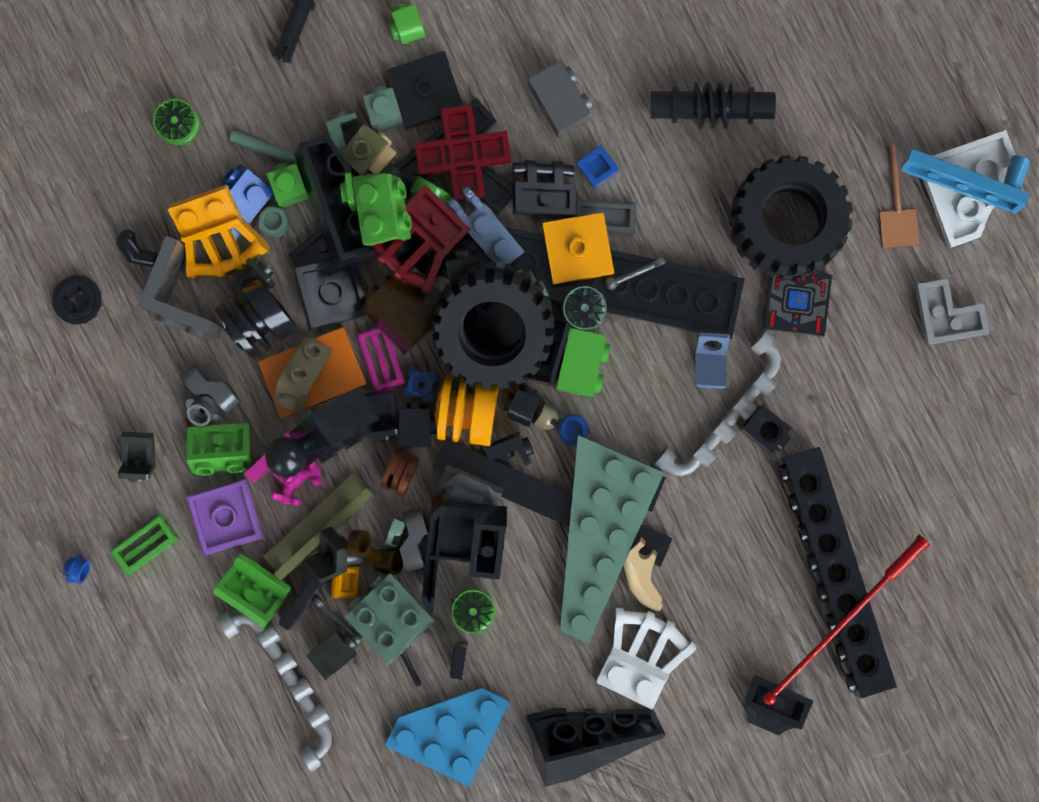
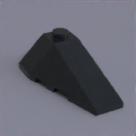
M553 708L526 715L535 764L545 787L579 778L665 737V732L655 711L649 709H616L613 713H595V709L585 708V712H566V708Z

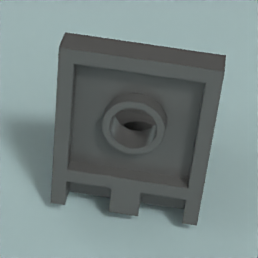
M165 236L137 306L156 314V320L178 330H180L181 325L187 326L185 332L206 341L209 340L210 336L219 339L223 327L167 304L185 261L186 250L185 245L180 241Z

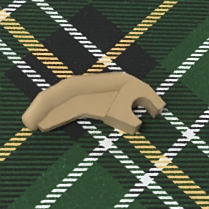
M641 537L632 545L623 568L629 590L641 605L658 612L663 606L661 603L662 596L651 580L652 568L657 552L653 549L648 555L641 554L639 550L645 546L646 542Z

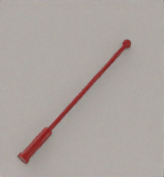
M918 534L915 537L916 540L885 570V576L772 692L764 694L763 700L766 704H774L776 696L889 580H895L925 548L927 549L930 546V543L924 537Z

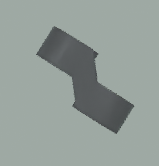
M196 364L180 375L193 394L197 397L199 395H211L226 413L241 402L227 382L224 380L222 382L209 381Z
M421 507L403 512L409 536L403 545L399 547L407 573L425 568L419 544L424 536L428 534V528Z

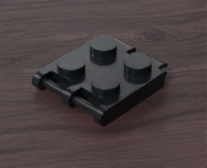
M500 302L480 303L466 313L467 315L471 310L476 309L464 321L463 325L468 337L481 347L494 350L503 349L516 343L522 336L523 320L513 308Z

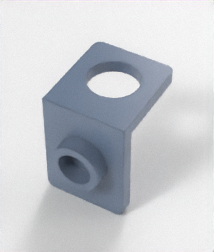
M699 333L695 349L696 387L726 388V354L730 341L729 334ZM718 341L721 345L718 347H708L704 343Z

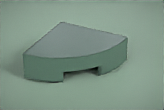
M394 518L386 538L385 547L392 550L397 549L406 528L405 521Z

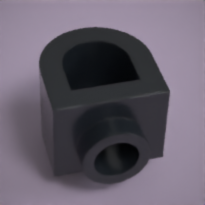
M521 384L516 394L510 393L503 407V410L508 412L506 418L530 427L542 400L536 397L538 391Z

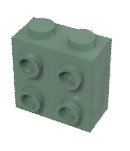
M390 573L387 577L384 574L379 576L370 585L372 591L364 599L361 596L357 597L347 607L349 613L345 616V619L387 664H391L436 621L401 582Z

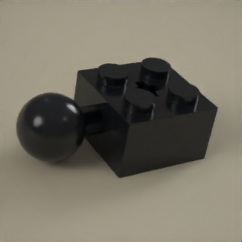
M358 387L308 415L289 433L291 437H280L272 441L265 453L266 465L273 474L279 477L295 476L304 468L306 462L310 465L319 460L321 464H324L338 455L337 453L344 448L348 450L361 442L362 438L373 432L371 426L380 418L362 389Z

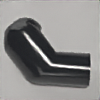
M123 230L117 237L116 244L125 259L130 263L153 267L158 256L157 252L140 249L136 243V234L131 230Z

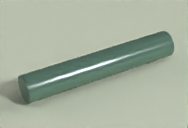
M233 130L230 135V142L283 163L297 164L294 153Z

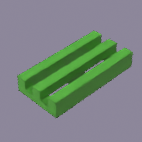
M159 514L111 549L110 553L125 574L130 576L180 538L173 532L170 524H167L164 516ZM158 524L161 526V530L124 557L121 556V551ZM165 534L169 537L129 567L128 561Z

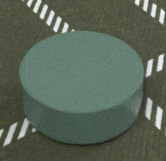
M268 206L258 216L260 230L269 237H280L289 228V216L278 206Z

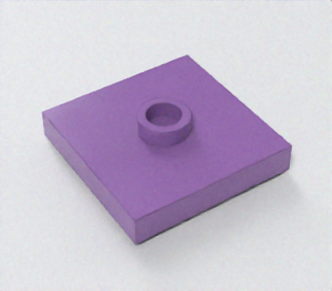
M242 479L186 496L203 556L264 538L248 479Z

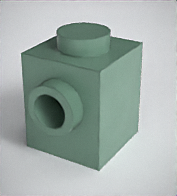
M386 86L376 87L368 91L369 95L363 96L371 125L376 133L404 125L393 87L386 89Z

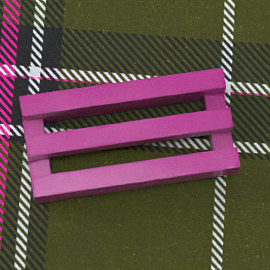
M379 328L357 334L375 392L389 390L406 384L392 341ZM381 333L397 377L393 381L377 337ZM371 337L386 382L381 385L365 340Z

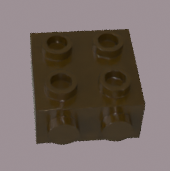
M414 265L409 269L424 276ZM390 271L385 277L388 281L381 288L375 285L365 294L363 298L366 301L362 311L406 354L431 330L435 308L441 293L434 286H432L428 295L420 292L421 288L402 280L397 281L392 276L394 273Z

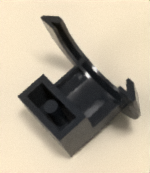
M443 488L432 499L421 599L422 604L429 613L433 614L438 559L469 562V577L500 580L507 527V506L445 500L446 488Z

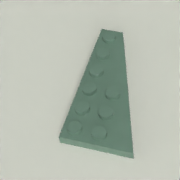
M578 435L560 631L589 644L664 472Z

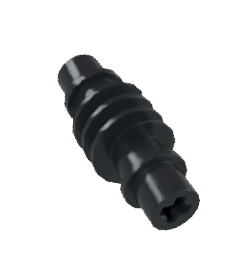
M694 82L693 91H677V87H672V91H651L650 119H672V123H677V119L696 118L699 129L703 128L706 118H709L711 129H715L718 118H721L724 129H727L730 119H747V124H753V119H775V92H754V87H748V92H733L732 82H730L727 92H725L723 82H718L715 92H713L710 82L705 83L702 92L698 82Z

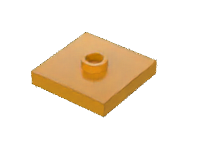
M604 212L542 223L553 285L614 275Z

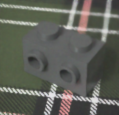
M561 60L528 78V87L557 138L590 121V110L593 109L585 93L580 95L574 84L577 83V79L569 66L565 68Z

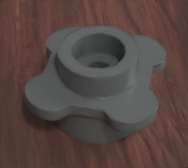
M209 395L198 399L189 397L185 402L188 408V419L197 426H205L209 422L216 423L220 415L215 411L214 399Z

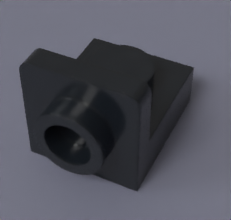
M520 431L493 441L490 446H485V452L489 461L497 459L498 462L508 460L515 456L514 451L519 450L523 462L527 466L531 464L530 455L535 454L528 436L522 438Z

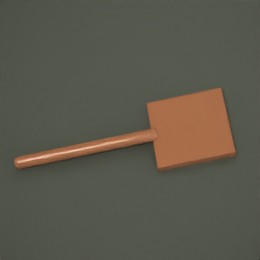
M890 144L895 210L879 212L882 248L919 246L916 209L901 210L895 144Z

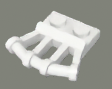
M616 607L613 646L596 679V683L653 710L670 672L684 659L689 657L697 649V645L693 641L689 642L677 630L675 623L669 620L664 622L656 618L653 612L624 611V608ZM623 624L640 625L628 652L621 649ZM650 628L660 633L648 661L637 657L636 654ZM669 638L680 651L660 668L656 666V663Z

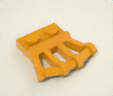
M227 184L177 201L168 207V211L181 235L180 239L185 243L187 278L195 279L196 275L225 277L227 272L247 269L249 263L246 260L248 258L254 260L259 254L264 255L270 250L268 243L243 219ZM235 227L251 243V246L243 253L230 228ZM219 232L232 258L224 261L211 235ZM196 240H201L212 263H196Z

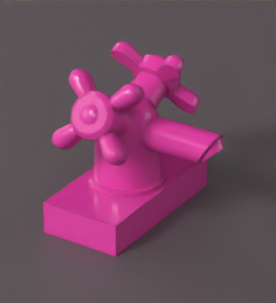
M289 430L283 437H291L289 435L291 431ZM265 454L245 473L252 483H257L268 472H271L266 465ZM317 461L310 464L309 467L303 468L297 475L284 478L273 474L284 487L282 494L272 492L271 498L278 500L283 505H301L303 500L294 498L296 488L309 479H312L314 487L322 484L321 469Z

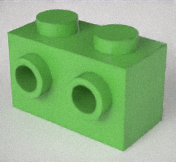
M573 328L569 329L556 391L587 398H593L594 392H601L604 375L598 373L601 362L607 363L611 346L605 343L607 336Z

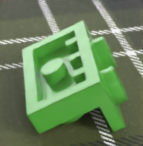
M236 423L187 427L186 461L192 474L209 476L216 472L237 474L249 470L253 466L250 424Z

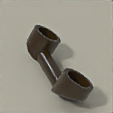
M356 529L351 531L347 542V554L364 556L372 561L373 567L380 573L398 575L401 572L403 559L399 550L383 548L377 550L371 547L369 532Z

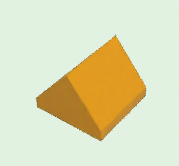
M347 566V572L331 579V598H357L359 567Z

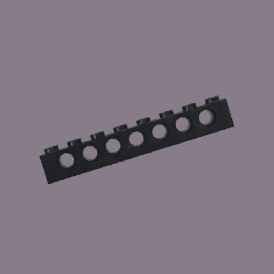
M814 447L780 458L782 465L778 466V472L783 484L788 483L791 495H787L788 503L792 513L797 512L800 520V524L797 525L798 535L802 543L807 542L810 554L806 555L810 571L817 574L820 584L816 585V591L821 603L826 602L829 614L825 615V619L831 631L865 597L867 591L821 448ZM804 474L811 476L813 479V487L808 492H804L799 486V480ZM814 504H818L823 510L822 518L817 522L812 521L809 517V509ZM823 534H828L832 538V546L827 551H822L818 546V540ZM833 564H838L842 570L841 577L836 581H831L828 577V569ZM843 594H848L851 598V605L847 610L841 611L837 605L838 598ZM869 601L836 634L839 644H835L837 657L840 663L845 662L848 674L844 675L847 688L850 693L854 692L861 699L897 688ZM853 624H858L861 629L860 636L856 640H849L847 637L848 628ZM868 654L870 665L865 670H859L856 664L858 657Z

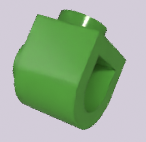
M403 3L391 8L394 22L389 23L395 41L401 39L404 45L426 37L415 4L409 6L408 3Z

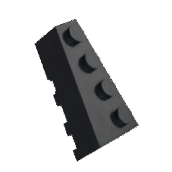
M327 135L299 143L294 156L335 270L377 258L372 245H363L358 212L351 211L348 202L342 201L340 183H346L345 173H349L351 168L330 136ZM395 240L384 242L386 248H388Z

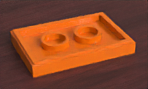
M344 327L313 339L330 347L332 353L311 388L308 403L304 410L353 391L358 387L368 385ZM300 345L258 361L273 401L278 380ZM274 401L280 419L298 413L293 410L284 409L279 403Z

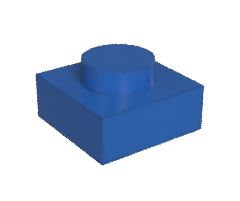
M602 145L576 163V166L593 189L619 172V168Z

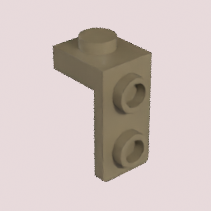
M305 337L278 380L274 401L279 403L284 409L302 414L307 406L311 388L331 356L332 349L309 337Z

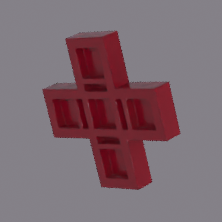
M472 104L441 109L445 139L415 144L419 175L427 176L450 172L455 201H467L462 192V189L466 186L472 190L478 199L485 198L481 167L511 163L507 130L476 135Z

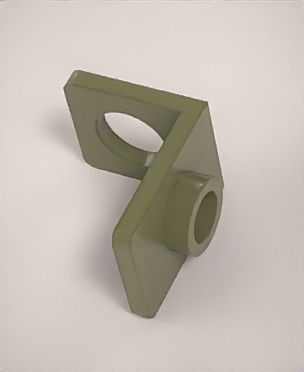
M364 124L341 155L347 164L362 176L370 175L368 172L369 168L385 149L388 142Z

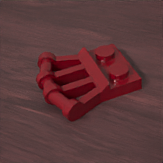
M425 185L405 205L406 212L409 214L412 222L410 235L414 233L423 244L404 264L393 255L405 242L404 240L396 239L388 248H386L384 242L372 245L378 258L376 261L381 266L385 264L394 273L392 276L397 281L402 280L421 288L420 292L428 295L443 258L469 232L470 228ZM428 249L435 253L426 277L409 270Z

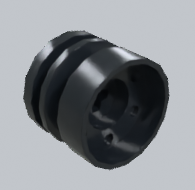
M258 276L241 288L247 300L244 305L232 296L228 298V302L234 309L232 314L223 304L215 308L226 333L239 349L248 353L254 360L262 356L255 345L257 341L267 351L271 349L270 342L266 337L269 332L282 341L298 329L280 302Z

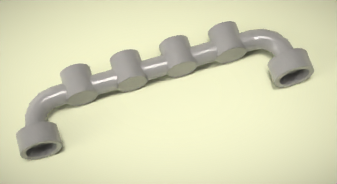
M765 329L752 342L750 349L758 356L766 353L769 359L768 365L754 378L745 393L734 402L725 417L714 426L704 442L694 450L689 460L684 464L675 463L676 455L666 447L654 459L651 467L663 472L667 471L674 476H686L694 472L700 465L707 468L715 460L718 454L713 449L720 441L727 444L737 433V430L733 427L737 420L741 417L746 421L757 409V406L752 403L759 394L764 397L768 396L777 385L772 378L780 368L781 357L779 350L773 344L775 336Z
M227 611L224 612L216 620L228 639L240 632L237 626L248 624L252 627L278 672L287 683L291 693L302 707L309 722L318 733L319 743L315 748L308 744L299 750V754L311 772L322 766L320 759L329 751L332 744V735L326 724V721L331 719L322 703L315 706L309 695L314 693L313 688L305 676L298 679L293 671V668L298 665L289 650L284 653L280 650L276 642L281 640V637L272 623L263 628L241 612L231 616Z

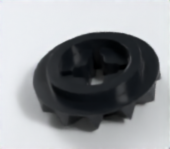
M80 275L70 276L63 279L56 286L52 297L53 308L56 314L67 323L73 325L87 324L88 321L97 317L100 307L103 306L102 292L93 280ZM81 291V297L89 301V304H80L76 310L75 304L67 300L66 297H77L78 292Z

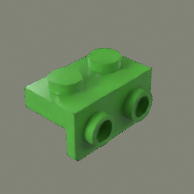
M385 173L352 182L363 245L371 246L395 239L404 241L411 239L410 230L412 222L409 214L406 212L404 200L406 198V188L400 177Z
M240 553L236 557L233 566L216 585L213 594L265 628L284 603L291 587L284 580L280 581L275 575L262 568L257 561Z

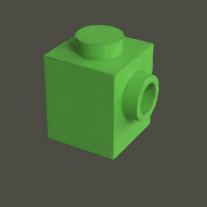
M290 162L278 164L273 167V172L267 173L276 201L282 209L310 199L296 163L292 165Z

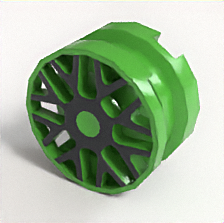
M170 99L161 103L155 110L153 116L154 128L158 135L167 143L175 146H184L193 142L198 136L200 119L196 111L185 101Z
M480 589L463 591L456 597L452 605L453 621L460 630L466 633L477 634L485 631L495 617L493 599L488 593Z

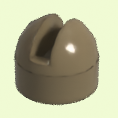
M543 403L537 411L532 424L542 430H551L555 426L550 424L552 419L559 420L558 413L553 407Z

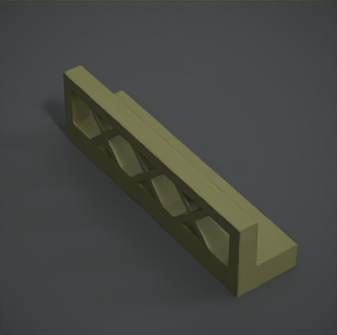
M353 472L263 556L275 569L276 572L274 574L280 581L287 578L306 558L320 547L321 530L332 526L337 531L376 495L356 472Z

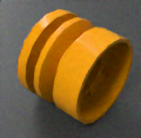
M446 375L444 384L438 393L435 423L437 439L446 440L448 427H452L453 442H458L462 429L469 430L470 444L490 446L499 384H492L491 390L481 389L482 383L477 382L474 393L467 392V384L464 383V378L461 377L459 390L455 391L453 390L454 376Z

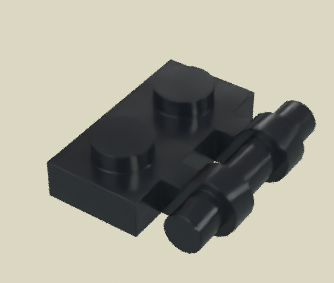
M525 160L524 163L513 162L512 174L524 175L525 182L515 181L513 183V215L575 216V184H564V177H574V165H563L562 161H552L551 164L536 163L535 160ZM537 176H550L552 183H537Z

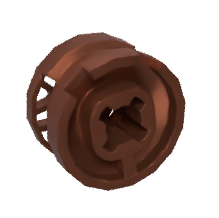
M397 448L385 471L380 488L387 491L389 489L395 490L396 495L404 497L416 472L420 458L414 455L411 457L404 455V451Z

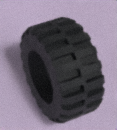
M790 155L780 156L778 161L774 162L773 159L763 162L759 169H753L745 181L742 182L731 204L732 210L729 215V225L732 226V231L730 235L732 242H737L739 246L737 252L741 258L746 256L750 260L748 265L756 270L757 267L765 270L764 275L773 277L775 274L781 275L783 280H791L793 276H798L799 279L804 278L814 271L818 272L823 269L845 245L848 239L847 234L851 230L853 222L849 218V215L853 212L852 202L846 201L845 197L849 194L846 186L842 185L839 187L836 181L839 176L834 171L828 174L822 170L825 164L818 160L814 165L808 163V157L800 155L797 160H791ZM791 192L804 197L810 202L817 214L818 228L815 235L809 241L798 245L786 244L774 238L767 231L763 224L761 213L764 203L773 194Z
M486 262V267L480 269L476 264L468 267L467 273L459 272L455 275L450 285L446 284L442 290L432 320V341L434 348L439 349L438 358L441 363H448L450 365L449 372L455 378L459 374L463 375L464 383L473 386L474 381L482 383L481 389L491 390L492 384H499L500 390L510 388V382L514 380L519 385L527 381L528 373L536 374L541 368V361H546L550 353V345L553 344L554 313H552L550 298L544 295V287L539 281H531V274L525 270L518 273L514 271V265L505 263L504 268L496 267V262ZM484 302L506 304L513 308L522 318V336L516 343L503 349L494 350L481 347L474 343L464 330L463 323L466 313L472 307Z

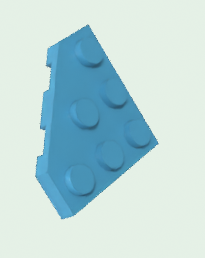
M480 687L414 712L400 715L385 746L469 787L510 700L484 687Z

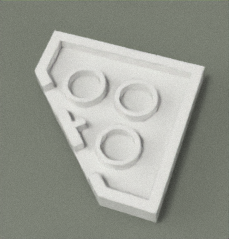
M1004 130L936 154L933 157L1003 183L1011 158L1015 156V152L1008 133ZM923 179L948 249L981 237L985 223L995 206Z

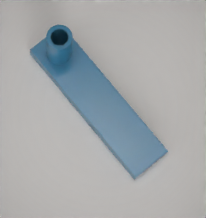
M911 149L904 158L900 171L1017 214L1027 204L1030 193L1021 190L1030 160L1019 155L1012 156L1003 183L915 149Z

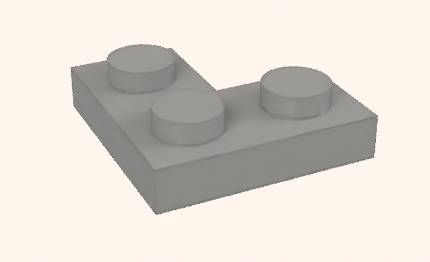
M948 279L915 285L926 346L990 334L985 305L979 304L954 309Z

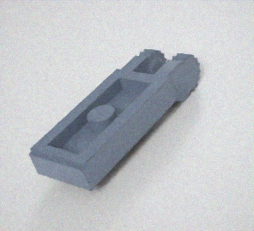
M468 186L462 189L463 196L476 208V211L469 217H467L457 201L451 198L447 202L451 210L470 228L468 234L491 262H496V267L504 268L505 263H512L525 252L485 203L482 204Z

